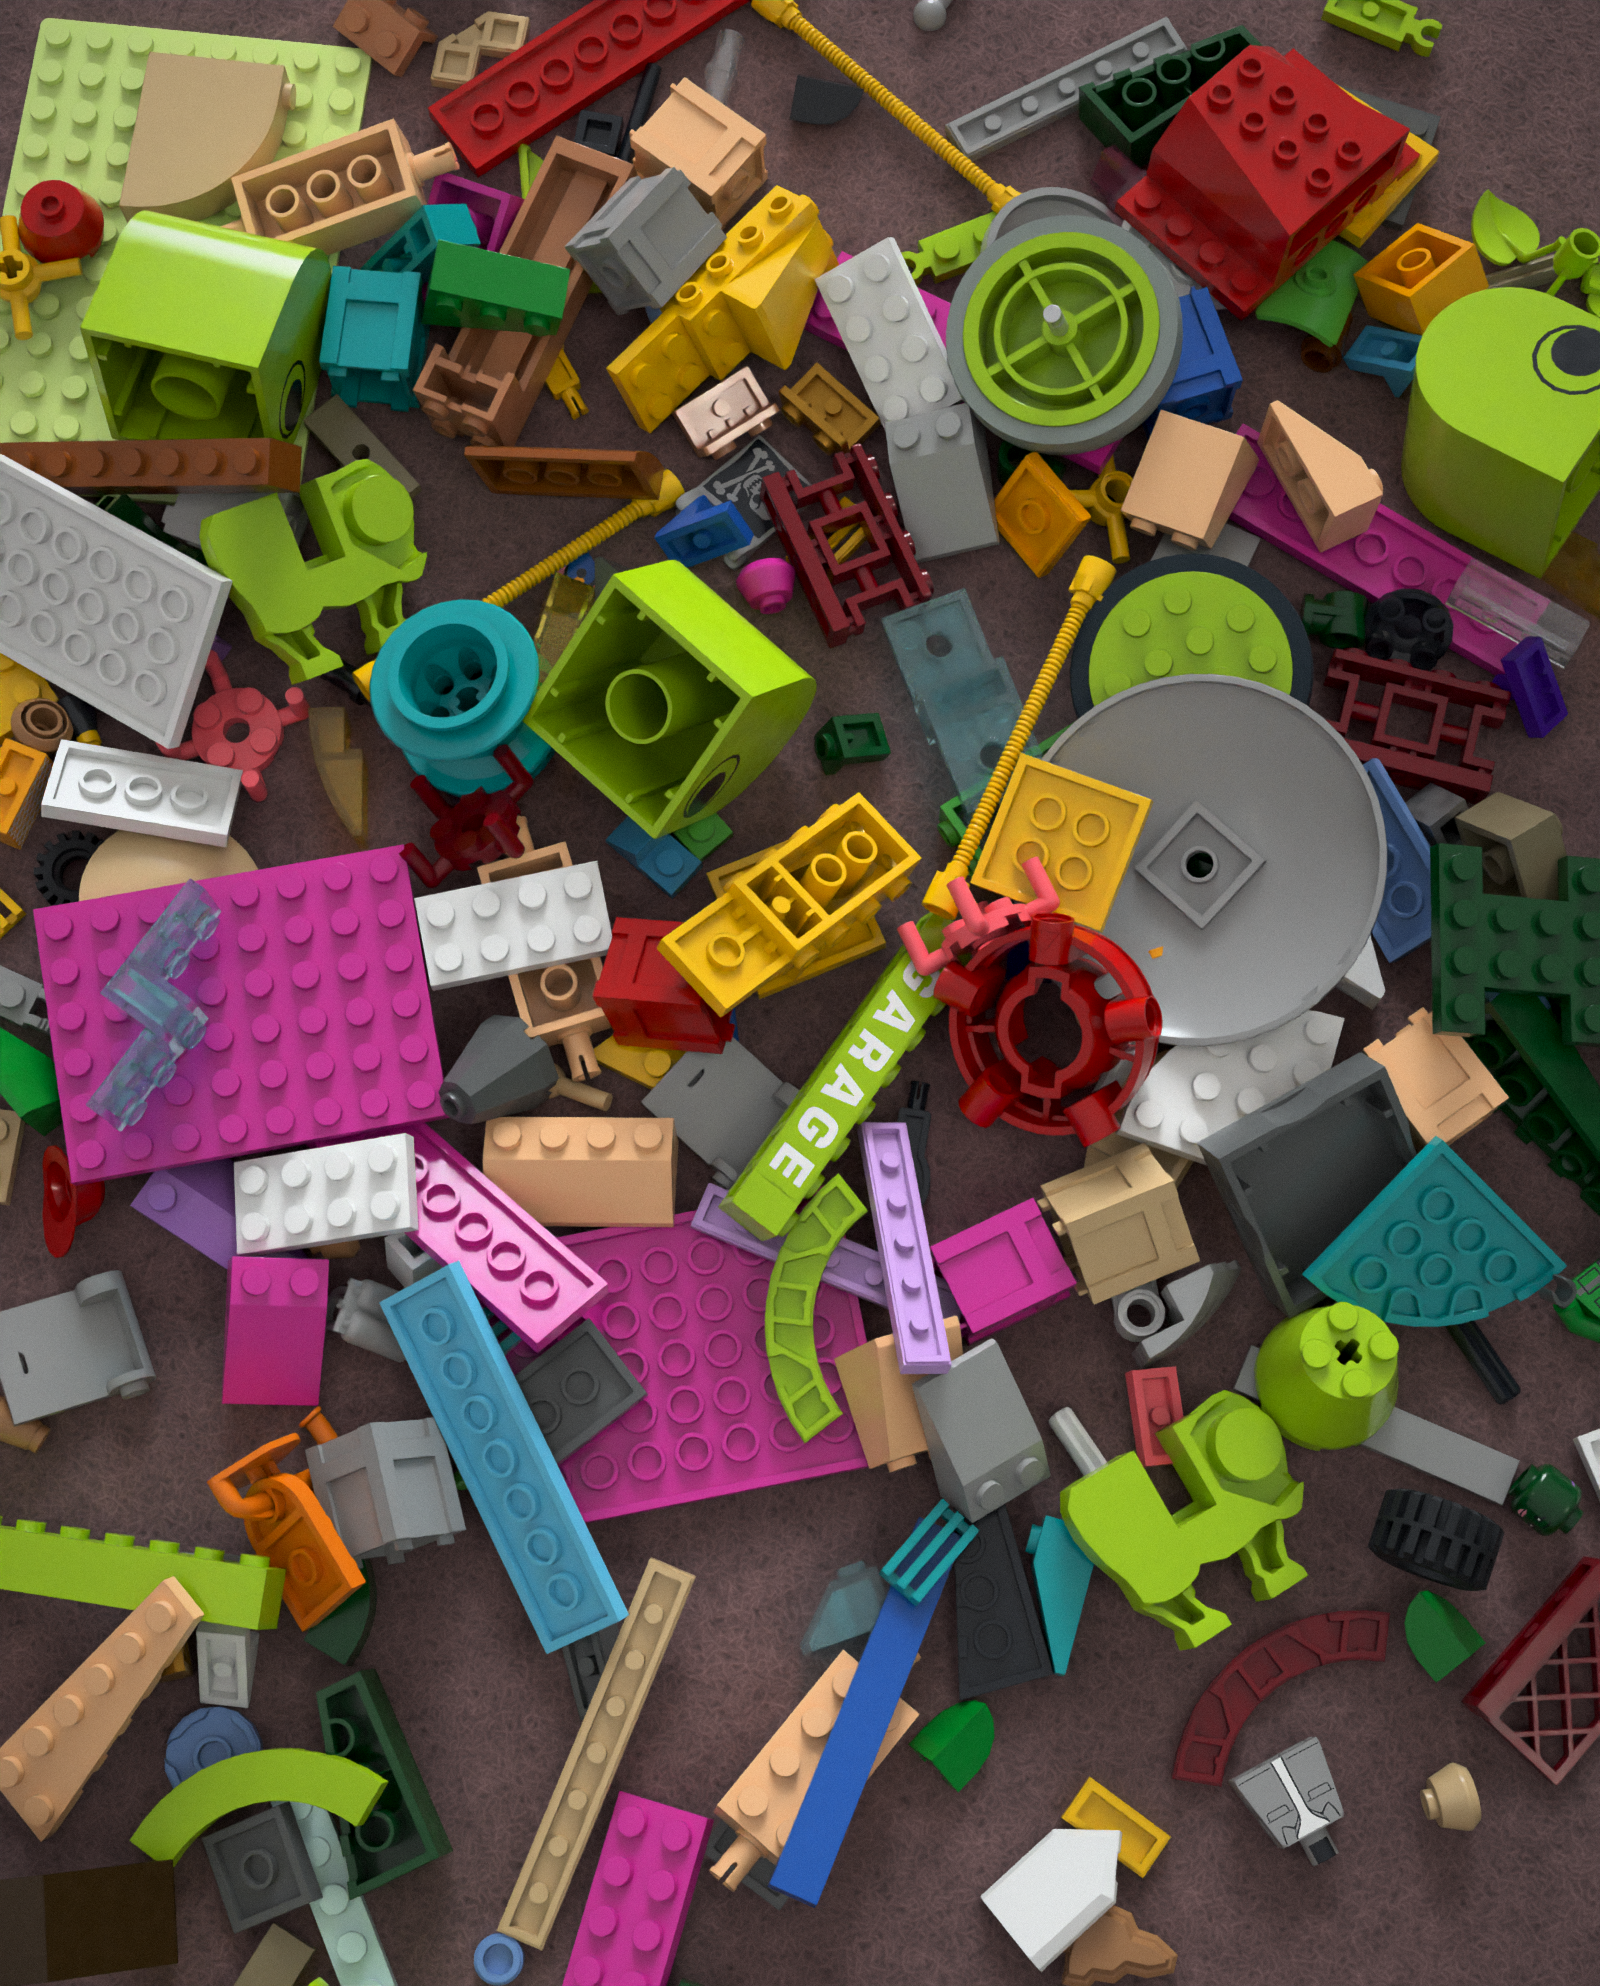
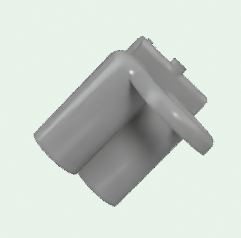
M352 1278L347 1282L348 1286L335 1288L327 1299L325 1328L341 1334L342 1339L347 1343L399 1363L403 1362L406 1358L379 1302L399 1291L370 1279L358 1281ZM335 1306L340 1309L336 1321L333 1320Z

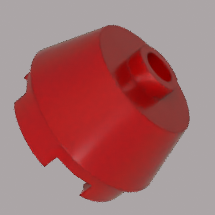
M61 180L43 181L32 187L22 200L18 222L19 239L24 249L42 264L77 257L81 260L88 254L92 258L99 250L103 241V213L93 197L70 183Z

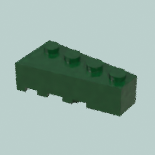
M1243 25L1191 44V50L1172 56L1166 53L1153 58L1152 65L1134 72L1127 68L1114 73L1113 80L1095 86L1094 82L1080 86L1079 119L1131 175L1150 162L1152 149L1184 103L1195 91L1249 45H1263Z
M376 1669L358 1671L316 1692L326 1754L351 1760L389 1781L364 1825L356 1827L339 1816L342 1835L339 1836L342 1856H346L349 1881L347 1882L349 1898L353 1900L453 1852V1848Z

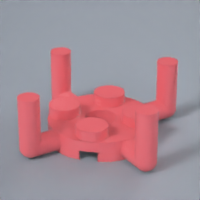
M210 650L205 670L211 679L215 694L196 707L193 714L192 740L180 743L179 747L167 749L157 742L155 743L164 757L189 760L200 756L205 764L243 770L241 776L243 786L252 800L261 802L266 799L268 794L261 771L272 763L280 745H282L284 727L307 719L311 714V708L302 690L298 687H291L286 691L285 698L289 706L278 710L267 697L255 688H232L227 671L218 654L214 650ZM233 724H247L250 727V732L244 741L233 743L226 739V733Z
M1033 857L1021 865L1037 896V899L1026 905L1012 904L1009 897L1000 898L990 904L987 901L976 903L964 877L950 881L946 886L963 919L949 924L942 930L945 940L942 942L940 949L930 954L913 921L899 926L897 931L917 972L922 976H928L946 967L951 961L963 964L959 957L960 955L971 953L973 957L990 942L1017 930L1022 924L1031 926V916L1033 914L1055 911L1060 905V900L1039 857Z

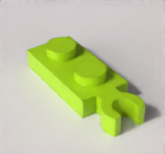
M1328 0L1321 20L1398 52L1403 42L1408 43L1416 54L1424 57L1430 56L1434 43L1425 40L1422 36L1428 35L1438 39L1443 26L1434 19H1423L1421 21L1415 19L1418 8L1399 0Z
M994 211L919 240L918 250L920 253L901 252L907 266L915 270L911 275L916 286L921 283L923 276L931 274L934 283L937 284L967 272L971 264L980 255L984 235L997 213Z

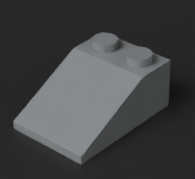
M967 403L885 423L890 468L905 530L910 533L915 545L916 555H914L916 562L922 563L999 545L985 426L973 415Z
M992 1338L952 1360V1366L948 1374H928L912 1383L940 1496L971 1523H974L1051 1476L1041 1435L998 1343Z

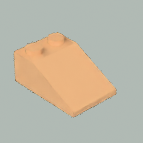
M1277 400L1270 403L1257 443L1319 552L1321 553L1366 532L1383 496V485L1377 472L1374 469H1368L1360 455Z

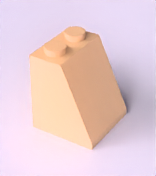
M1161 410L1120 511L1131 521L1130 528L1140 533L1155 536L1156 532L1160 531L1172 535L1171 542L1183 548L1196 551L1197 546L1201 545L1212 549L1254 473L1259 458L1243 436Z
M957 1315L943 1319L951 1361L963 1355L961 1329ZM893 1334L873 1339L834 1358L869 1469L887 1464L889 1473L917 1464L914 1455L928 1452L931 1460L912 1383L928 1374H900Z

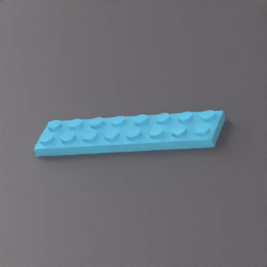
M460 1261L446 1265L379 1302L546 1654L613 1625L629 1616Z

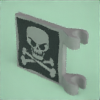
M759 435L699 486L682 494L676 501L678 509H676L675 514L677 516L702 495L707 497L713 507L731 500L754 533L750 545L725 554L724 563L733 571H737L750 559L757 549L776 534L759 496L762 477L778 471L780 476L783 477L787 471L794 469L803 488L812 484ZM808 506L797 509L798 514L804 511Z

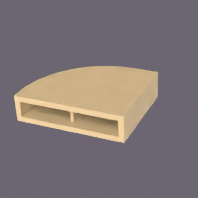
M149 52L119 203L127 224L134 215L143 210L199 221L235 203L237 197L231 178L272 163L282 141L288 110H294L296 86L295 84H290L285 66Z

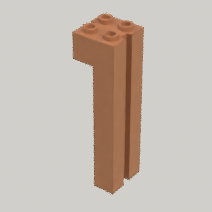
M556 135L499 253L570 269L563 317L556 335L534 336L522 332L462 327L449 355L443 346L435 344L413 388V392L422 406V411L428 416L432 424L431 427L436 432L448 438H455L456 435L463 437L465 434L472 437L470 440L472 445L514 447L594 282L580 263L572 258L564 246L629 178L638 176L634 164Z

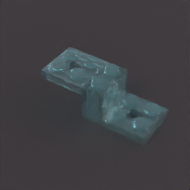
M963 588L883 617L880 623L928 745L937 743L965 816L968 817L975 813L980 799L983 798L982 795L985 793V788L988 782H990L992 773L995 772L994 769L988 768L982 763L980 758L981 750L988 746H996L1004 751L1009 737L1012 736L1011 733L1014 730V726L1017 720H1019L1021 711L1024 709L1004 657L1001 656L993 659L966 589ZM936 635L943 636L949 640L951 651L943 657L934 656L927 649V640ZM1032 730L1021 753L1042 760L1043 755ZM1009 782L1006 783L1007 786H1006V788H1004L1005 791H1004V793H1001V794H1002V797L999 799L1000 801H999V803H998L997 805H1000V804H1001V802H1002V800H1003V797H1004V795H1005V792H1006V790H1007V787H1008V785H1009Z
M191 878L100 992L120 1014L143 1030L86 1103L88 1108L119 1132L126 1125L133 1126L142 1117L148 1106L145 1100L156 1086L162 1088L168 1083L177 1069L175 1061L185 1048L189 1050L194 1048L202 1039L207 1029L204 1024L209 1018L189 996L168 982L170 977L176 979L183 973L190 962L191 957L188 954L199 940L202 942L206 941L214 933L220 922V919L217 917L221 910L207 890Z

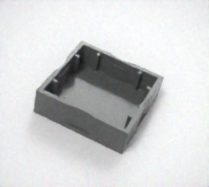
M1361 1052L1197 1142L1266 1298L1289 1318L1329 1297L1305 1278L1302 1273L1417 1155L1411 1139L1409 1122L1386 1067Z

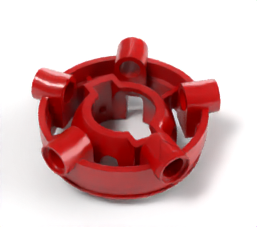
M1037 913L1031 916V926L1014 930L990 942L973 956L966 966L956 961L948 963L938 977L933 996L935 999L950 1006V1042L958 1068L969 1086L958 1100V1105L966 1118L984 1128L990 1127L1000 1117L1013 1126L1036 1134H1076L1085 1148L1121 1128L1114 1114L1131 1101L1152 1069L1158 1050L1159 1036L1162 1032V1013L1144 974L1134 960L1119 945L1096 931L1074 925L1075 919L1069 915ZM1030 940L1028 958L1033 962L1007 982L997 1002L995 1017L986 1019L985 1010L993 1006L1007 971L999 967V963L1015 946ZM1089 954L1091 957L1096 959L1102 966H1100L1092 960L1083 958L1082 956ZM1110 973L1122 992L1110 999H1105L1097 992L1094 983ZM1044 978L1062 982L1061 1000L1067 1003L1074 1011L1082 1029L1080 1051L1076 1059L1064 1069L1056 1067L1053 1062L1043 1056L1032 1063H1028L1016 1049V1046L1029 1038L1023 1016L1025 998L1038 992ZM988 1032H995L1000 1051L1005 1059L998 1060L992 1048ZM1121 1059L1133 1062L1131 1073L1123 1088L1115 1080L1084 1096L1068 1107L1060 1106L1063 1097L1074 1090L1086 1088L1097 1082L1102 1073L1109 1072L1115 1068Z

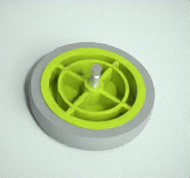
M1062 215L1034 220L1011 230L994 241L971 264L959 283L950 305L946 327V350L950 370L961 398L970 407L973 415L990 431L1005 441L1022 449L1048 455H1071L1093 451L1107 446L1135 430L1158 407L1170 388L1178 369L1183 342L1180 301L1175 286L1160 260L1141 240L1122 227L1108 221L1080 215Z

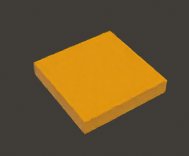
M1036 451L1024 457L994 499L998 531L1038 578L1047 575L1092 518Z

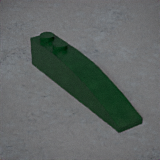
M1485 992V1035L1477 1038H1462L1509 1097L1493 1113L1495 1114L1499 1109L1504 1112L1518 1126L1514 1133L1526 1145L1533 1141L1552 1159L1547 1165L1560 1178L1565 1177L1574 1181L1582 1189L1580 1198L1600 1216V1086L1574 1045H1562V1029L1538 996Z

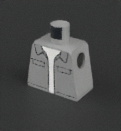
M1308 1737L1228 1781L1232 1789L1278 1848L1284 1849L1299 1841L1312 1866H1316L1339 1853L1325 1826L1342 1818L1344 1811L1317 1737Z

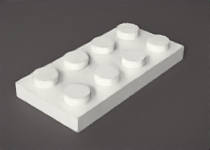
M887 237L815 279L884 430L885 423L955 406L963 402L954 383L948 362L947 350L893 237Z
M61 739L41 803V817L227 847L242 785L241 776L243 770Z
M597 861L414 898L430 986L433 991L605 956L613 936Z
M403 1133L234 1162L237 1255L253 1257L419 1230L414 1137L409 1134Z

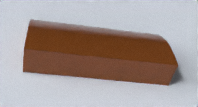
M470 445L465 447L464 456L491 493L659 500L664 466L656 456L647 451Z

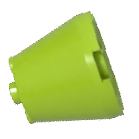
M1339 1302L1332 1306L1307 1309L1292 1318H1285L1267 1335L1259 1348L1255 1360V1386L1262 1405L1260 1408L1275 1422L1283 1437L1301 1447L1320 1451L1321 1449L1335 1450L1352 1446L1356 1447L1364 1443L1384 1425L1396 1403L1398 1395L1397 1353L1399 1350L1397 1338L1377 1315L1348 1302ZM1340 1352L1347 1357L1343 1364L1337 1360Z

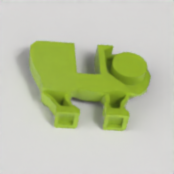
M369 459L356 460L335 472L300 485L299 495L323 553L322 556L304 562L277 492L201 520L199 539L208 567L233 581L228 594L229 598L244 614L255 641L271 649L289 666V677L292 685L344 666L340 655L323 647L313 636L315 630L312 622L320 616L322 610L340 609L356 604L360 615L361 629L366 634L364 644L366 653L370 655L379 652L391 633L406 620L402 614V583L413 582L423 574L427 552H419L414 545V510L411 497L399 481L394 479L384 468Z
M1226 1390L1211 1395L1186 1416L1155 1433L1193 1499V1502L1172 1515L1169 1513L1134 1450L1114 1457L1060 1492V1513L1074 1542L1091 1562L1119 1585L1134 1611L1154 1618L1162 1625L1174 1631L1175 1641L1180 1651L1196 1648L1232 1625L1225 1613L1208 1608L1195 1598L1196 1592L1192 1582L1199 1575L1201 1565L1226 1559L1237 1552L1242 1561L1245 1575L1252 1581L1251 1593L1256 1602L1272 1599L1308 1576L1304 1567L1287 1556L1284 1544V1528L1281 1521L1293 1517L1302 1509L1304 1482L1299 1483L1293 1480L1288 1473L1283 1440L1275 1422L1256 1404L1241 1395Z

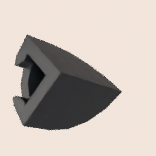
M798 74L789 120L814 125L838 122L847 118L858 106L864 89L845 83Z

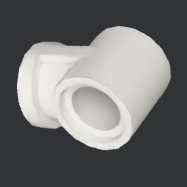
M1156 1280L1111 1298L1114 1309V1325L1117 1332L1123 1338L1132 1342H1141L1153 1336L1162 1326L1165 1319V1307L1159 1297ZM1132 1305L1144 1306L1151 1315L1150 1325L1145 1327L1133 1325L1127 1317V1308Z

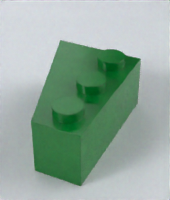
M438 239L429 275L421 324L522 332L534 336L556 335L563 317L570 269Z

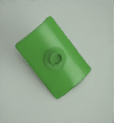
M1332 240L1257 307L1255 312L1257 319L1294 326L1318 338L1328 347L1336 345L1359 291L1353 274L1366 265L1368 261L1347 246Z

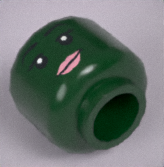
M1533 1464L1529 1465L1508 1491V1494L1513 1497L1510 1504L1512 1512L1542 1536L1552 1535L1558 1529L1567 1534L1584 1513L1577 1507L1582 1498L1580 1487L1550 1464H1543L1538 1468Z

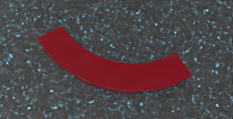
M1357 1610L1315 1615L1282 1626L1244 1648L1222 1668L1195 1704L1179 1741L1171 1779L1221 1787L1231 1748L1243 1727L1242 1725L1258 1704L1293 1677L1319 1666L1341 1661L1365 1660L1385 1662L1390 1613Z

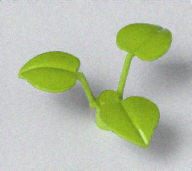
M1489 189L1486 190L1474 209L1471 221L1472 239L1482 256L1496 265L1507 266L1516 258L1519 262L1526 264L1556 251L1553 257V269L1558 277L1546 293L1554 296L1565 280L1579 278L1583 275L1580 291L1588 294L1586 299L1587 309L1590 314L1600 318V264H1597V257L1600 255V238L1589 229L1578 228L1567 239L1560 236L1554 243L1536 250L1540 242V233L1535 223L1524 212L1498 199Z

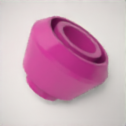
M781 558L760 559L746 565L740 571L736 579V586L751 608L760 610L762 614H774L782 611L786 607V603L792 598L796 575L795 568Z

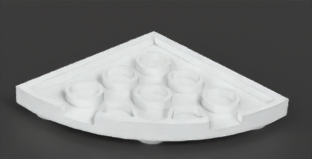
M1308 1010L1282 1027L1255 1038L1207 1047L1175 1046L1151 1069L1143 1085L1127 1104L1119 1122L1121 1128L1115 1134L1206 1165L1197 1142L1331 1069L1345 1018Z

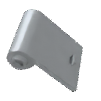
M733 1037L731 1042L725 1043L723 1054L687 1051L640 1104L656 1118H674L677 1137L716 1172L712 1180L719 1187L729 1191L799 1090L788 1082L783 1083Z
M114 1270L91 1276L79 1282L73 1291L0 1312V1383L14 1427L121 1394L122 1399L140 1396L150 1390L148 1384L156 1379L122 1271Z

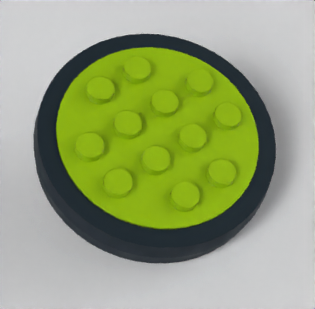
M1177 554L1149 561L1132 569L1104 591L1102 601L1097 600L1085 617L1075 640L1070 665V690L1077 719L1096 705L1119 692L1160 678L1186 674H1217L1259 682L1280 690L1309 707L1314 678L1313 658L1310 642L1298 613L1285 595L1267 578L1255 570L1228 558L1210 554Z

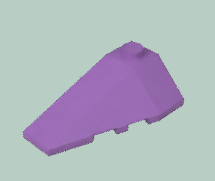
M229 1158L155 1171L130 1205L140 1214L226 1270L228 1268V1260L232 1256L243 1257L237 1255L234 1162ZM302 1249L253 1256L309 1259Z

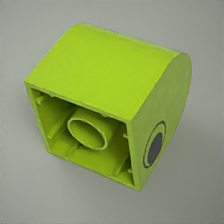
M148 210L140 211L134 215L119 237L80 326L112 439L273 438L294 444L321 372L319 359L332 277L330 263L325 252L314 247Z
M1516 287L1486 289L1469 294L1451 303L1431 321L1422 335L1416 354L1402 450V478L1407 494L1413 504L1433 524L1541 579L1600 491V318L1540 291Z
M667 560L616 573L611 576L536 693L530 710L522 721L652 838L658 839L713 815L740 795L768 767L795 733L812 704L817 684L813 677L681 562Z

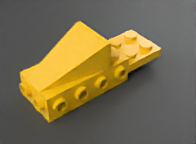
M776 185L726 234L727 238L668 302L662 308H659L662 314L606 368L639 428L651 433L709 375L722 381L750 352L783 370H786L791 365L818 291L815 279L839 265L832 249L834 245L833 240L823 229L818 218L819 209L808 196L803 194L798 196Z
M858 792L840 806L836 803L829 807L811 827L808 828L806 825L801 827L789 838L786 845L779 850L772 848L766 852L751 870L746 873L742 870L734 875L723 887L725 894L662 938L656 949L721 1018L776 976L781 978L787 973L793 981L796 980L818 957L826 944L832 948L851 931L849 927L857 920L861 925L865 924L882 907L880 903L887 897L892 902L897 900L911 886L912 882L908 877L921 860V857Z

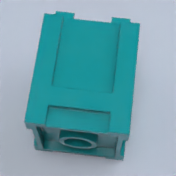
M333 266L319 359L321 369L327 371L332 385V397L338 394L349 407L357 408L358 402L391 404V411L409 412V407L419 408L420 402L413 392V388L425 366L431 325L421 324L425 303L422 294L423 279L421 273L403 271V273L381 272Z

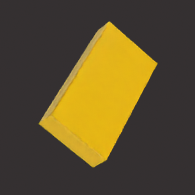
M1091 1777L1087 1778L1061 1816L1063 1820L1075 1829L1120 1830L1122 1832L1121 1852L1118 1853L1117 1860L1141 1878H1144L1171 1838V1836Z

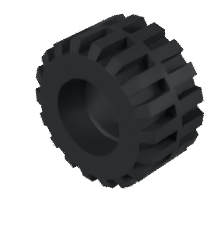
M1403 1488L1389 1489L1385 1492L1368 1548L1382 1561L1418 1577L1460 1590L1481 1591L1487 1589L1505 1532L1492 1519L1458 1503L1416 1490Z

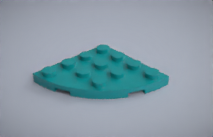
M1435 1136L1320 1254L1302 1275L1338 1303L1348 1302L1365 1308L1384 1322L1414 1327H1439L1482 1319L1489 1316L1488 1312L1503 1307L1516 1299L1521 1302L1554 1279L1552 1275H1558L1567 1265L1442 1139Z

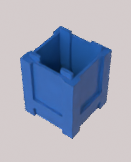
M1195 286L1190 287L1188 295L1178 297L1182 312V352L1175 377L1165 397L1152 414L1142 423L1148 441L1161 410L1203 424L1217 423L1232 418V402L1236 389L1241 388L1243 379L1207 287L1196 290Z

